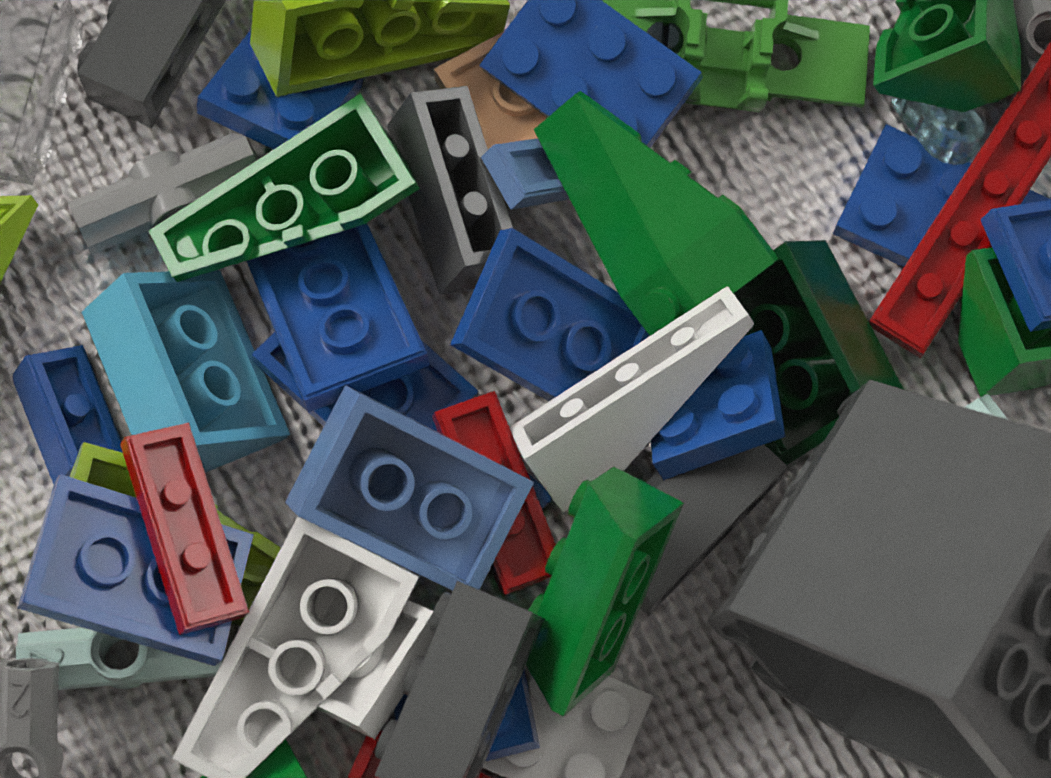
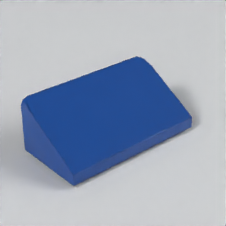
M83 345L26 355L13 373L12 379L53 484L60 474L70 476L83 442L122 452L120 446L122 440Z

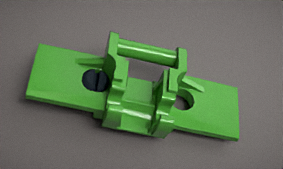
M602 0L702 72L703 79L685 101L686 104L760 112L764 109L767 101L777 97L859 108L864 106L870 25L788 15V0H704L770 9L767 18H762V20L756 19L751 31L742 32L709 28L706 26L707 13H702V10L692 9L690 6L691 0ZM784 44L791 47L798 56V66L786 71L772 66L771 55L773 45Z

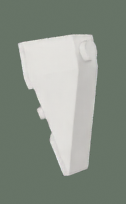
M297 516L249 609V613L239 628L172 759L207 778H246L389 638L419 576L378 554Z

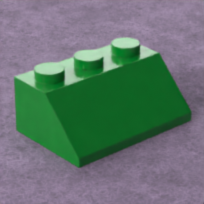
M614 466L592 481L586 479L575 492L568 508V515L574 518L567 538L563 537L558 541L546 563L545 572L551 575L550 582L545 594H539L528 610L545 620L526 666L551 710L563 717L614 672L684 505V502Z

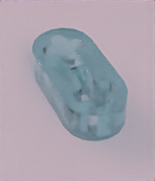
M891 97L890 102L894 110L930 155L941 162L952 165L965 164L972 160L985 134V125L974 109L963 113L917 101L913 102Z

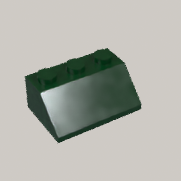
M826 240L785 241L773 250L779 259L734 293L754 323L744 336L762 330L771 346L785 437L764 445L788 466L787 468L807 460L813 449L825 441L840 417L837 411L842 402L869 380L904 390Z

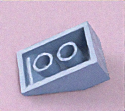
M345 385L285 503L297 516L452 591L457 581L479 590L534 482Z

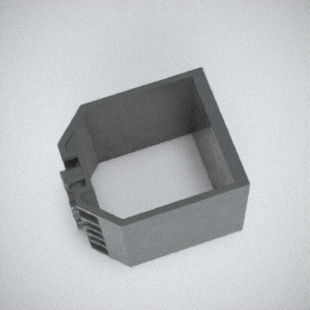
M869 380L842 402L837 411L840 416L825 441L813 449L797 477L788 485L784 498L763 532L754 540L750 553L738 570L741 573V577L725 603L712 612L707 623L721 638L746 648L756 659L751 670L765 685L842 736L938 778H1051V432Z

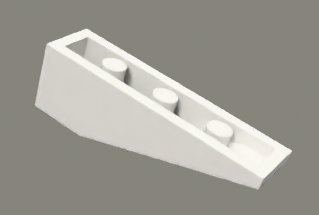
M728 286L509 427L523 459L562 512L568 510L575 492L586 479L592 481L613 466L624 471L754 325L752 319Z

